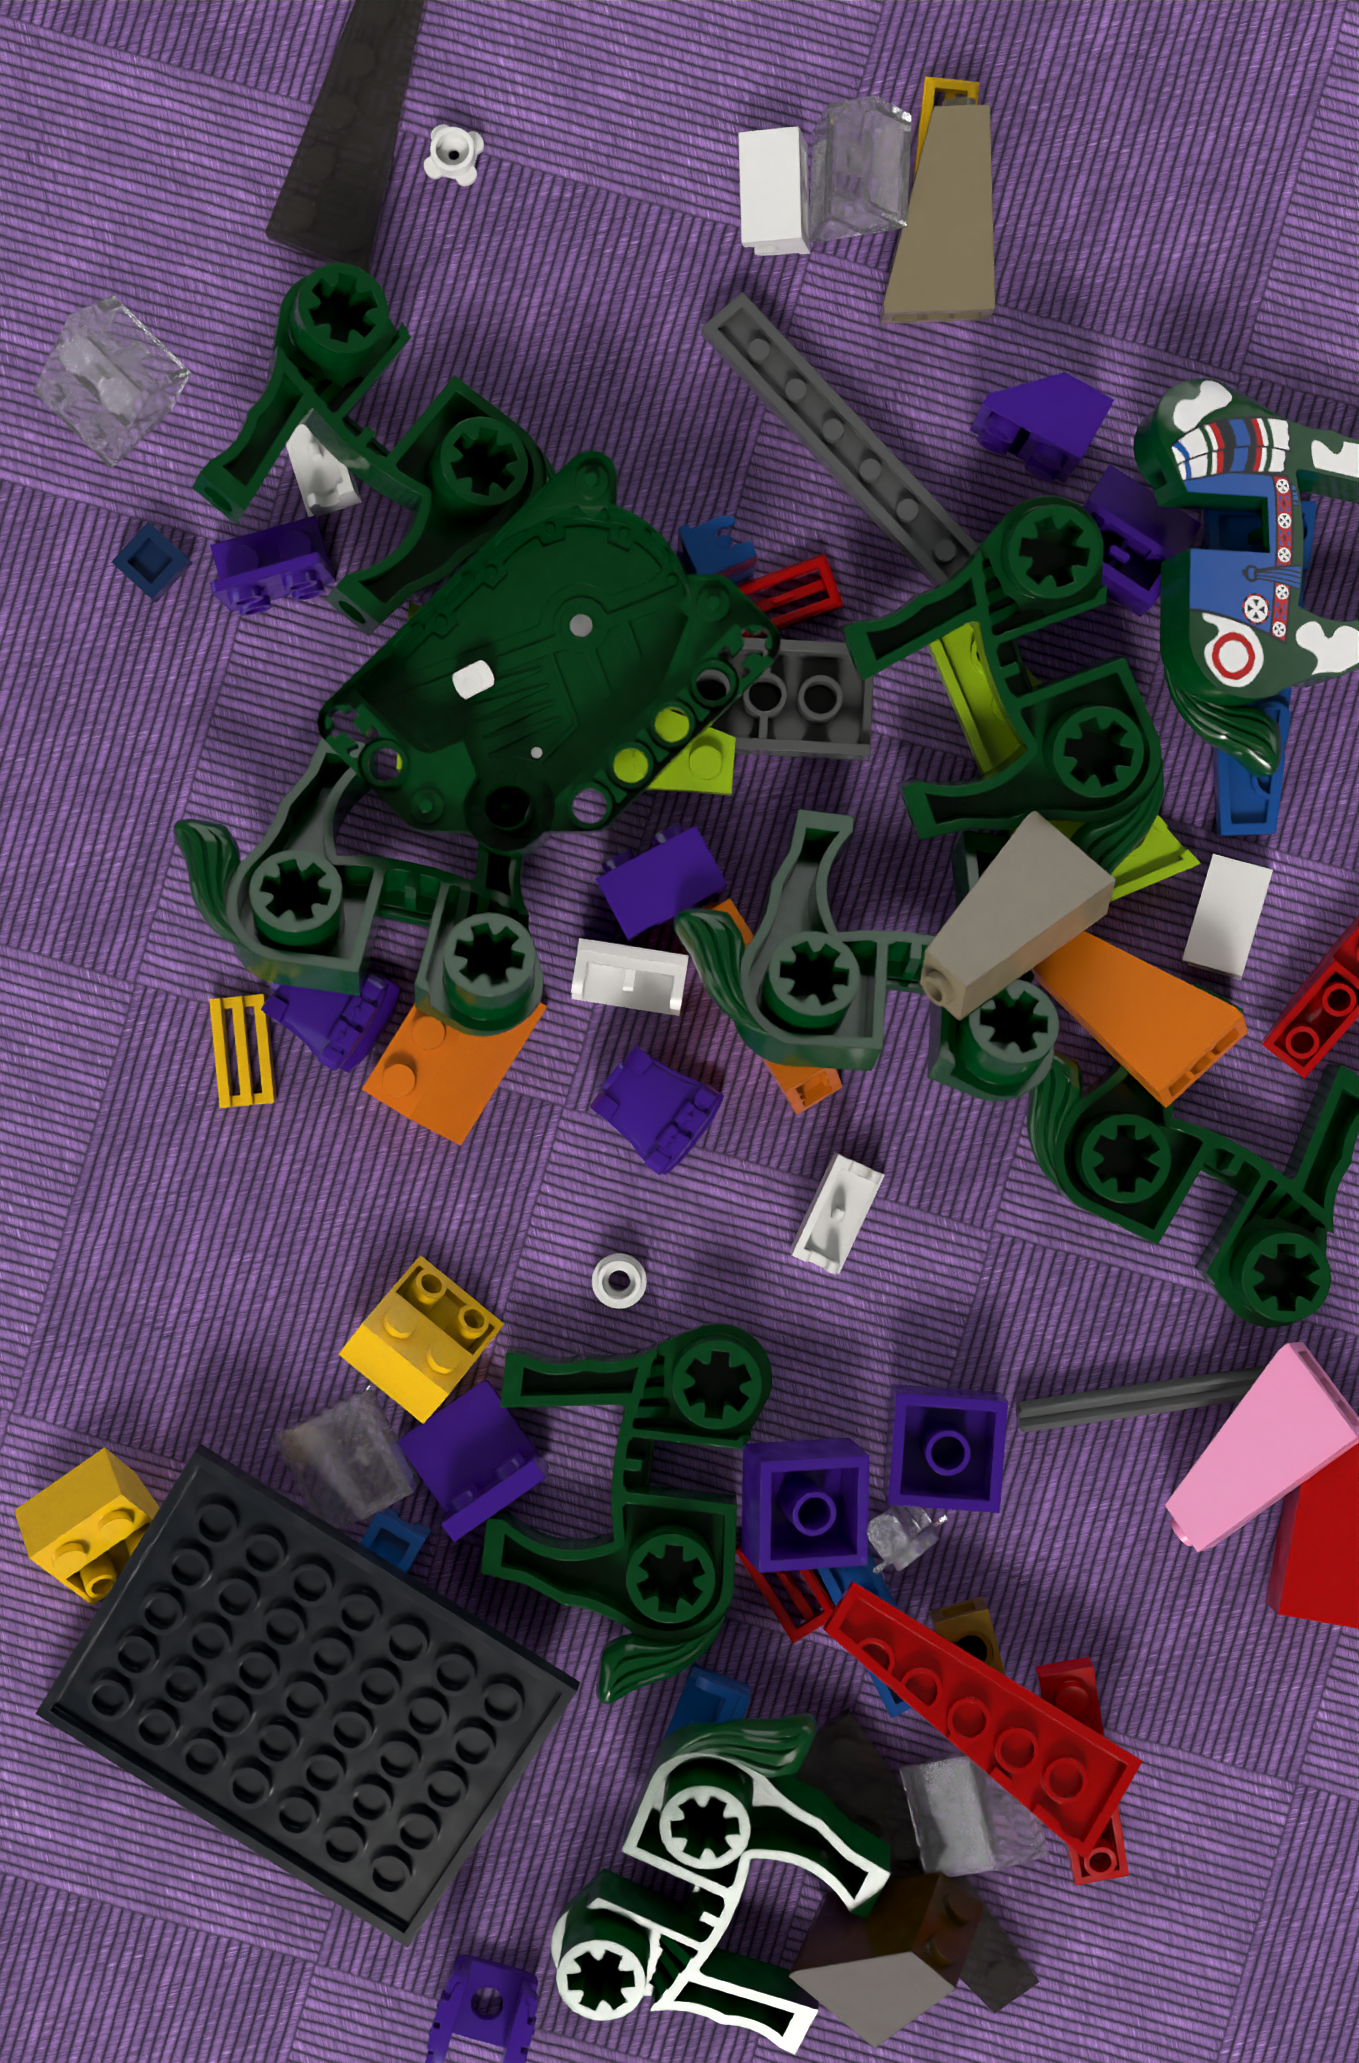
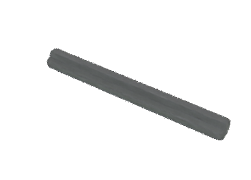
M1267 1365L1020 1401L1016 1404L1017 1424L1019 1429L1026 1433L1242 1401Z

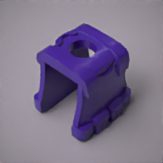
M366 974L360 996L273 983L271 987L273 994L268 996L261 1010L299 1037L318 1058V1062L333 1071L341 1068L347 1073H351L367 1055H370L381 1038L382 1032L386 1030L395 1014L394 1011L402 988L388 979L382 980L373 974Z
M635 1045L625 1057V1062L621 1061L601 1087L602 1093L596 1096L590 1104V1108L608 1121L632 1144L640 1157L645 1161L644 1164L658 1175H666L689 1154L715 1119L724 1095L706 1082L701 1083L672 1070Z
M467 1954L458 1955L449 1976L446 1990H442L436 2005L435 2017L428 2034V2052L425 2063H444L452 2033L502 2047L500 2063H526L537 2018L535 2016L538 2006V1994L536 1992L538 1987L537 1977L525 1970ZM481 1988H493L501 1994L504 2005L499 2012L493 2015H484L474 2008L472 1997Z

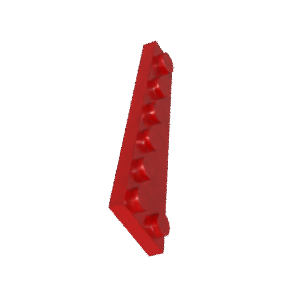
M851 1580L824 1625L823 1630L982 1768L1000 1786L1015 1797L1074 1851L1088 1859L1143 1761Z

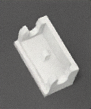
M799 126L739 132L741 243L744 247H754V254L760 256L793 253L810 254L808 147Z
M305 425L297 426L286 447L308 517L314 515L319 517L362 503L353 473L339 462Z
M1213 854L1182 958L1183 962L1195 968L1241 981L1271 880L1272 869Z
M579 938L571 999L676 1016L680 1015L689 955Z
M834 1152L789 1249L791 1255L805 1262H812L829 1273L839 1274L885 1175Z

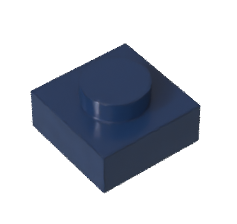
M149 522L111 562L155 603L193 564L189 558Z

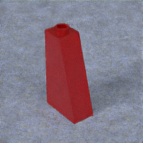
M1359 1442L1284 1496L1265 1601L1278 1615L1359 1629Z

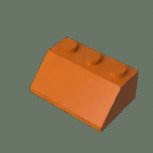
M540 1002L530 1017L507 1032L493 1036H472L463 1034L418 1010L414 1004L362 1087V1090L408 1119L462 1145L548 1006Z

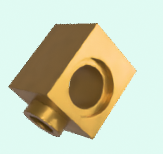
M982 1596L929 1610L936 1633L954 1644L965 1636L979 1637L982 1639V1646L974 1656L1002 1674L1005 1673L990 1614Z

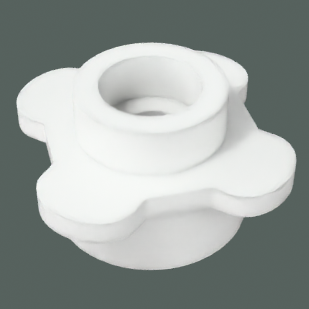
M445 124L438 125L431 132V156L424 161L426 174L432 179H439L442 176L455 179L461 186L473 184L477 179V171L475 169L477 155L484 150L482 137L474 131L467 133L458 127H449ZM457 151L459 157L456 160L450 159V152Z

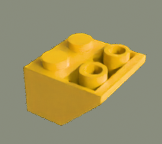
M420 1255L359 1326L338 1355L424 1424L459 1383L504 1326V1323Z
M104 1447L19 1506L14 1512L29 1559L93 1606L108 1595L160 1507L137 1474Z

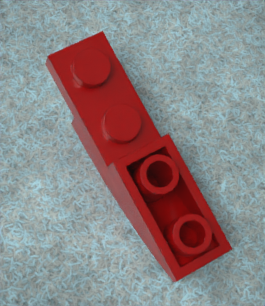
M1359 914L1306 978L1261 1041L1265 1048L1304 1079L1359 1017Z
M1089 1656L1035 1666L1039 1696L1104 1736L1094 1667ZM1118 1806L1088 1859L1080 1856L1065 1843L1075 1886L1129 1876Z

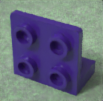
M316 515L210 545L219 580L210 582L212 594L231 612L239 610L241 616L267 611L272 608V600L292 595L294 601H302L320 596L325 593V585L336 583L320 523Z
M486 1379L480 1381L430 1416L424 1424L420 1423L407 1432L398 1441L401 1450L445 1511L446 1515L441 1525L453 1542L544 1480L549 1469L548 1464L508 1408H500L501 1397L490 1381Z

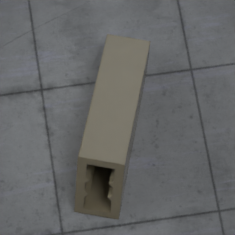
M956 97L944 100L942 106H934L880 309V324L989 320L995 310L990 104L975 105L973 98Z
M1033 811L1026 816L925 950L920 984L923 986L926 995L936 1005L944 1006L960 1021L1104 917L1108 911L1116 880L1038 812Z

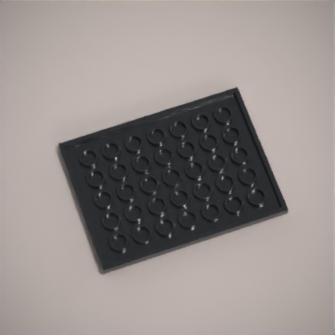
M200 1444L192 1454L35 1714L408 1948L577 1693L580 1681Z

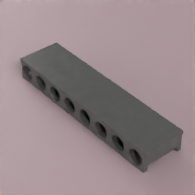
M742 637L744 647L733 659L727 650H724L719 657L731 663L740 679L743 680L749 672L740 668L741 663L754 652L761 657L767 655L768 652L764 647L766 639ZM781 639L779 654L774 663L710 727L735 737V754L870 761L874 675L864 681L858 679L845 643ZM709 669L700 674L696 687L703 698L716 701L727 695L730 690V681L721 670ZM671 709V711L685 716L682 712Z

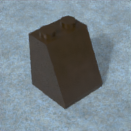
M942 1871L886 1881L867 1919L851 1913L835 1891L828 1892L819 1903L789 1977L872 2047L876 2048L956 1989L984 1906Z

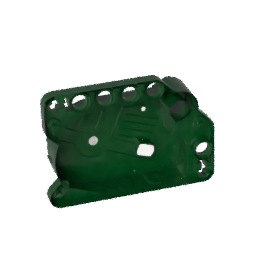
M589 450L574 456L324 703L318 713L317 727L323 740L406 824L416 831L424 833H471L474 839L494 854L505 857L531 854L543 846L551 834L599 833L609 827L778 657L781 644L779 631L769 618L732 581L724 576L715 574L685 575L676 554L661 534L636 514L617 506L618 479L616 468L611 459L602 452ZM747 631L755 636L762 631L768 636L764 645L768 654L764 657L755 652L750 654L741 663L740 668L749 672L742 680L733 665L719 657V655L724 650H727L733 659L744 647V640L741 637L742 633ZM717 669L727 675L730 681V690L725 697L720 700L711 701L706 700L699 694L696 682L704 671ZM671 709L682 712L689 722V729L685 737L674 742L662 739L655 729L658 716L664 711ZM339 710L345 715L353 711L358 713L353 723L367 739L370 737L373 729L380 733V737L373 739L364 746L357 760L351 757L350 752L358 749L359 746L345 733H340L337 737H333L331 734L336 727L335 722L331 718ZM382 749L394 750L401 757V771L397 777L390 781H379L370 773V759L374 753ZM624 751H638L644 755L648 762L647 773L637 782H624L618 778L614 771L615 760ZM511 790L527 795L530 801V809L524 822L512 828H502L493 824L490 811L492 803L497 796ZM591 790L598 792L604 797L607 809L602 819L589 824L577 819L573 811V804L579 794Z

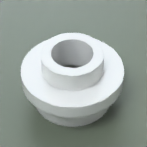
M615 1253L606 1256L597 1264L592 1275V1287L596 1297L603 1304L611 1308L622 1309L634 1305L640 1300L646 1289L647 1278L642 1264L628 1254ZM621 1270L628 1274L630 1284L626 1289L616 1290L611 1287L609 1276L614 1271Z

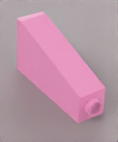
M1303 1342L1287 1343L1278 1350L1165 1504V1507L1172 1515L1170 1524L1175 1534L1185 1545H1193L1197 1552L1219 1544L1359 1442V1417Z

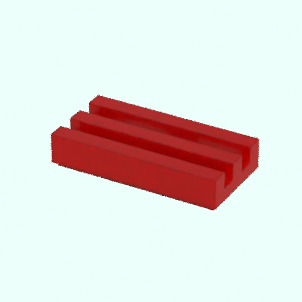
M825 553L737 585L746 596H750L819 571L820 580L755 603L763 613L815 594L827 592L828 598L770 619L778 631L843 608L844 605ZM747 631L741 634V637L744 638H761L767 636L762 631L755 636L749 634Z
M742 1543L735 1547L736 1553L793 1644L826 1624L836 1606L813 1569L799 1571L823 1608L816 1615L789 1571L775 1572L805 1619V1622L797 1626L764 1572L759 1573L741 1552Z

